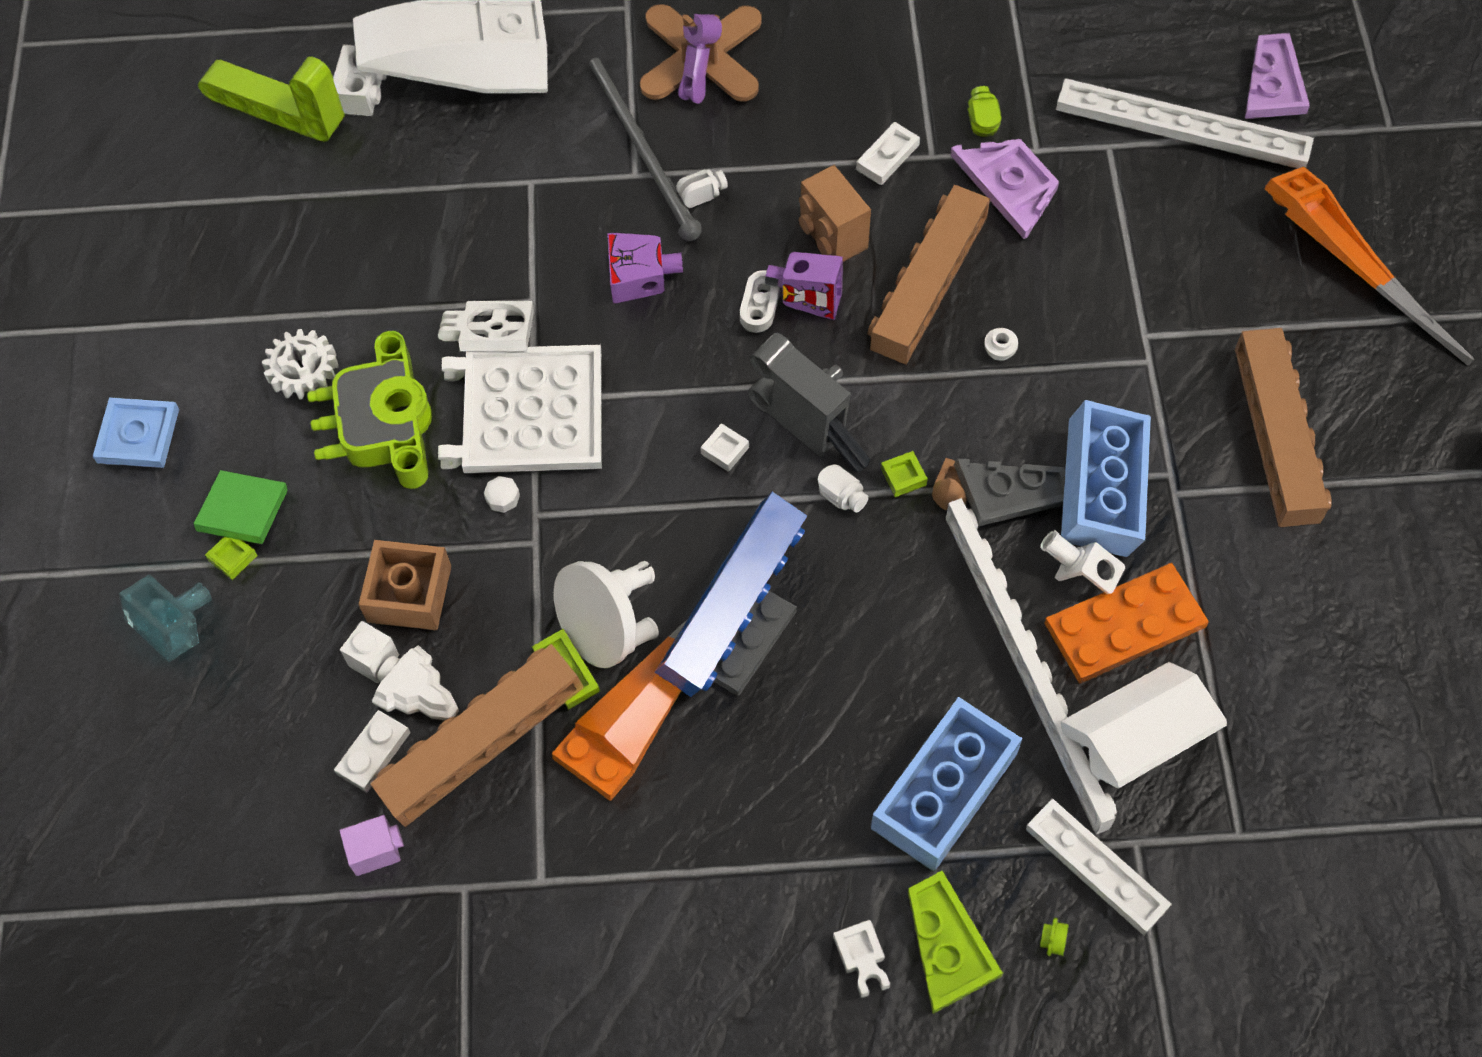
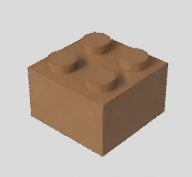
M832 165L802 181L801 197H799L801 205L799 223L806 234H811L816 240L821 254L841 256L844 262L868 249L871 209L838 168Z
M374 540L359 601V607L367 623L438 630L451 570V563L445 547Z

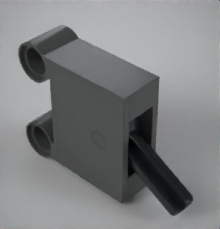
M774 333L750 356L752 366L762 376L748 389L750 400L756 407L768 413L819 457L822 458L834 446L854 472L862 471L869 465L870 458L845 428L851 393L836 382L843 376L842 369L837 365H833L830 369H820L798 351L786 337L779 333Z

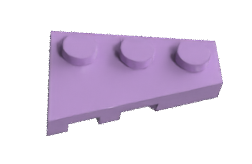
M1290 33L1259 35L1255 48L1245 119L1307 114L1310 105Z

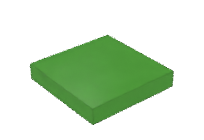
M220 470L194 522L196 531L263 544L288 491L286 483Z

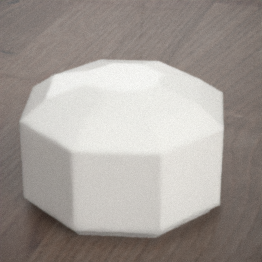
M499 476L487 483L484 496L491 510L505 513L517 506L520 493L513 479Z

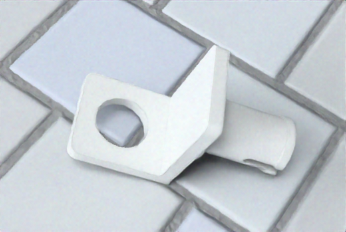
M1054 530L1047 534L1041 543L1040 548L1043 551H1046L1062 563L1055 575V579L1058 581L1083 575L1103 592L1111 594L1125 569V565L1097 542L1076 548ZM1101 560L1106 561L1111 567L1112 574L1109 580L1101 579L1097 573V565Z

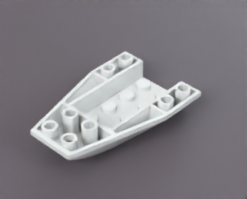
M420 0L381 8L353 18L357 70L481 93H547V42L541 0Z

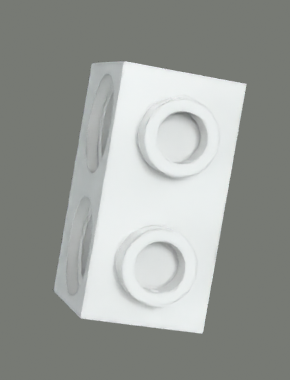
M343 45L333 80L344 114L372 116L375 104L380 103L381 81L386 80L387 75L357 70L355 46Z

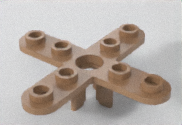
M662 4L655 5L647 11L646 23L651 30L677 52L642 77L640 81L641 92L650 99L664 98L680 86L684 72L687 45H693L686 40L683 26L697 27L690 16L685 14L682 17L670 6ZM743 6L720 20L722 25L720 38L713 44H705V47L710 48L706 76L729 96L738 101L753 99L758 93V81L726 52L757 31L762 23L761 13L756 8Z

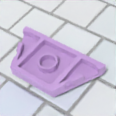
M1021 139L1007 140L1003 143H981L980 148L962 150L961 145L951 148V157L985 196L990 198L992 204L1022 238L1028 237L1056 193L1059 181Z

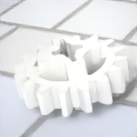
M298 329L294 337L286 332L284 333V341L273 340L275 349L265 350L268 359L262 361L265 369L264 375L268 383H271L274 391L277 393L282 390L286 398H289L293 392H296L298 398L303 399L304 392L315 391V388L318 386L321 388L328 387L325 381L326 378L334 379L336 376L333 369L338 367V362L333 345H329L325 336L318 338L314 330L308 336H304L302 329ZM298 360L301 361L303 368H300Z

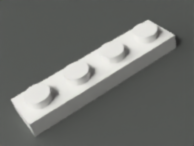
M1054 799L1027 824L1026 830L1143 935L1149 931L1171 906L1167 899Z

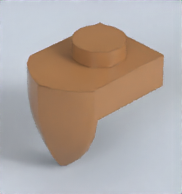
M945 458L932 490L933 500L943 510L948 509L949 502L961 498L964 504L967 502L966 493L954 467L955 461Z

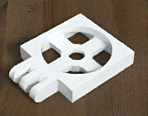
M467 301L465 311H445L443 313L438 337L442 341H459L460 351H527L534 313L533 301ZM474 316H492L491 320L487 322H473ZM506 316H523L524 322H508ZM492 326H503L501 329L498 330L491 329ZM476 334H485L486 337L478 336Z

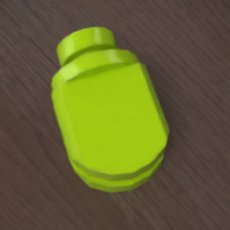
M976 87L971 91L972 98L968 101L971 128L976 135L988 137L995 134L1000 126L1002 118L996 96L990 93L988 87Z

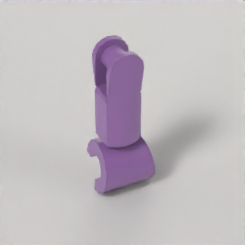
M694 14V22L697 27L683 26L686 40L693 45H687L684 72L678 94L681 99L688 100L691 98V101L697 104L701 103L705 97V77L710 48L705 47V44L715 43L722 33V25L718 17L706 14Z

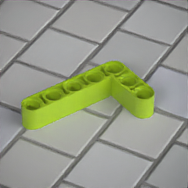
M315 57L306 58L290 80L289 85L223 60H215L198 83L199 90L207 98L323 142L329 140L344 118V111L331 71L325 63Z

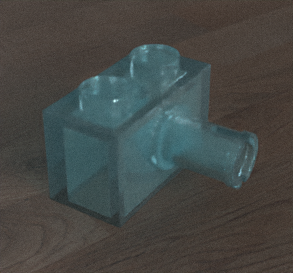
M149 574L119 593L124 620L168 662L199 643L196 619L192 612L212 601L209 591L205 586H202V583L198 582L175 598Z

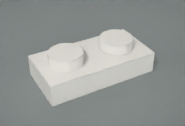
M894 122L856 162V170L882 185L919 146L920 137Z
M378 710L335 767V773L367 793L372 787L370 783L377 779V774L388 765L409 736L410 731L408 727Z

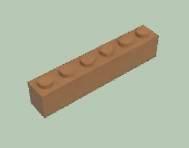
M955 184L948 196H942L937 207L938 215L935 220L930 218L923 233L925 238L921 244L917 242L914 245L910 255L911 263L908 268L902 267L896 280L897 287L894 293L889 291L882 305V310L884 311L880 318L875 316L869 326L868 335L871 336L870 350L907 365L987 219L990 198Z
M1282 328L1242 331L1234 350L1278 526L1321 524L1327 511L1331 508L1332 499L1330 491L1324 488L1322 480L1323 463L1315 454V433L1312 428L1308 427L1306 420L1307 403L1304 398L1300 397L1298 389L1300 383L1299 373L1297 369L1292 367L1291 343L1289 340H1285Z
M552 644L545 649H538L529 656L527 663L517 671H510L502 676L495 688L487 694L478 695L471 700L467 709L460 715L445 720L438 727V732L426 741L422 740L415 743L403 759L396 764L384 767L377 774V779L371 782L370 785L393 816L406 827L584 687L576 673Z

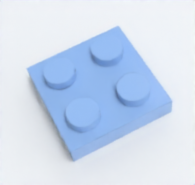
M109 398L93 453L95 461L101 464L164 468L179 412L176 402Z

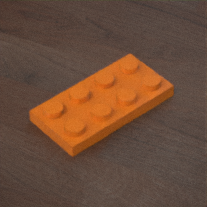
M1170 563L1115 587L1111 594L1103 592L1048 616L1044 624L1077 681L1081 684L1207 627L1209 621L1173 563Z

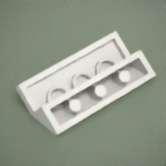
M1171 662L1162 665L1061 721L1063 735L1089 748L1091 774L1118 789L1227 726L1226 718L1197 674Z

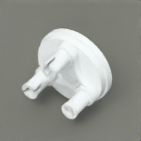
M578 561L565 566L558 573L554 584V605L558 621L579 655L588 663L599 668H610L622 662L628 654L634 652L637 646L658 637V627L653 619L647 617L638 623L635 622L634 612L628 598L631 591L653 583L655 573L652 566L642 571L643 568L648 567V562L642 561L626 570L617 569L610 572L597 563Z

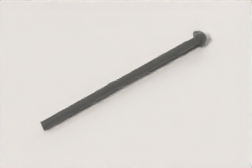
M593 58L589 62V66L681 226L678 230L679 237L685 241L696 240L702 231L701 223L693 219L670 177L666 176L647 143L644 132L635 122L601 60Z

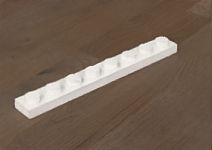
M1066 78L1056 107L1058 111L1294 168H1301L1303 166L1306 168L1314 139L1313 137Z

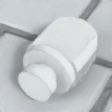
M704 169L681 178L677 183L676 190L685 206L692 208L718 197L719 189L723 190L728 185L722 170L714 172L713 175L710 169Z
M830 465L820 472L818 476L819 493L837 508L843 510L851 509L854 512H859L868 501V495L863 492V486L859 483L860 481L842 467Z

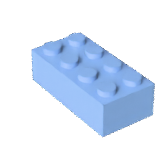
M1085 400L1070 417L1061 536L1071 544L1084 546L1097 542L1111 554L1128 557L1145 541L1151 416Z
M958 697L874 812L871 829L935 872L1016 757L1022 738Z

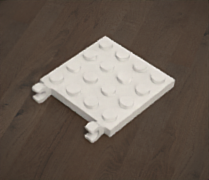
M601 345L528 347L527 351H466V357L442 358L444 380L458 381L465 376L463 445L438 446V460H441V469H454L461 464L464 473L602 469Z

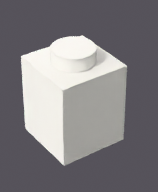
M363 621L359 623L340 649L350 668L377 684L380 682L377 680V673L382 664L391 656H399L391 637Z

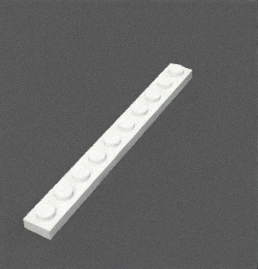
M962 498L949 502L946 521L1095 834L1110 830L1117 813L1115 803L1110 794H1104L1098 782L1100 778L1091 774L1090 760L1087 759L1082 749L1084 745L1062 734L1061 721L1066 719L1068 714L1066 702L1060 693H1055L1051 685V671L1047 663L1044 661L1040 662L1037 656L1035 638L1030 630L1025 631L1023 627L1020 607L1015 599L1010 600L1006 591L1007 582L1000 568H995L991 560V547L985 538L981 539L977 531L978 522L972 509L967 510Z

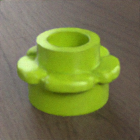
M1057 918L1053 919L1052 925L1044 923L1040 947L1048 949V956H1051V954L1063 956L1069 924L1059 923Z

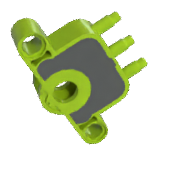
M386 331L381 333L375 340L377 362L342 369L334 377L332 386L318 388L307 393L309 402L334 400L335 415L312 420L311 428L313 431L337 428L340 440L339 444L316 449L314 455L317 460H328L346 456L350 463L360 468L392 463L399 483L408 489H415L421 487L428 479V467L422 434L427 431L432 421V410L423 386L413 377L411 358L403 336L396 331ZM401 406H409L403 411L394 412V410ZM409 465H416L411 469H405Z

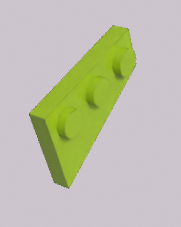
M943 871L908 889L933 1014L1002 976L1001 969Z

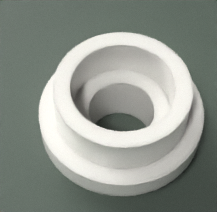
M996 328L986 335L984 347L991 358L1003 361L1016 353L1018 338L1008 329ZM997 341H1004L1006 344H1000Z

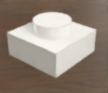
M721 423L701 446V455L729 472L748 450L749 441Z

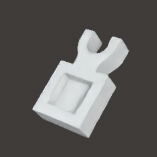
M871 920L833 933V938L846 972L850 973L856 970L858 972L857 986L861 998L869 995L868 987L865 984L869 978H876L880 982L882 990L890 987L886 973L876 964L883 961L885 956Z

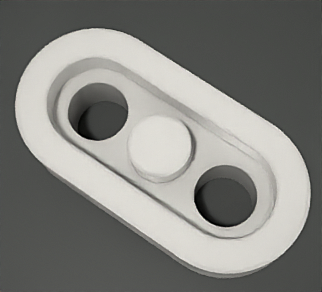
M766 270L757 271L749 277L740 307V322L750 332H763L772 325L780 287L765 284ZM760 290H767L768 292H767V293H763V292H759V291H760ZM753 317H760L761 319L755 320V319H752V318H753Z

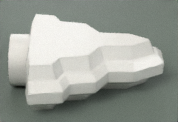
M419 645L411 648L401 659L395 655L389 657L380 667L377 673V680L381 683L372 699L374 705L387 712L398 709L406 714L420 711L431 719L447 720L455 717L459 712L450 691L440 685V673L431 665L432 657Z

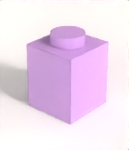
M384 815L340 830L348 864L356 876L401 861L397 849L404 846L397 825L390 826Z

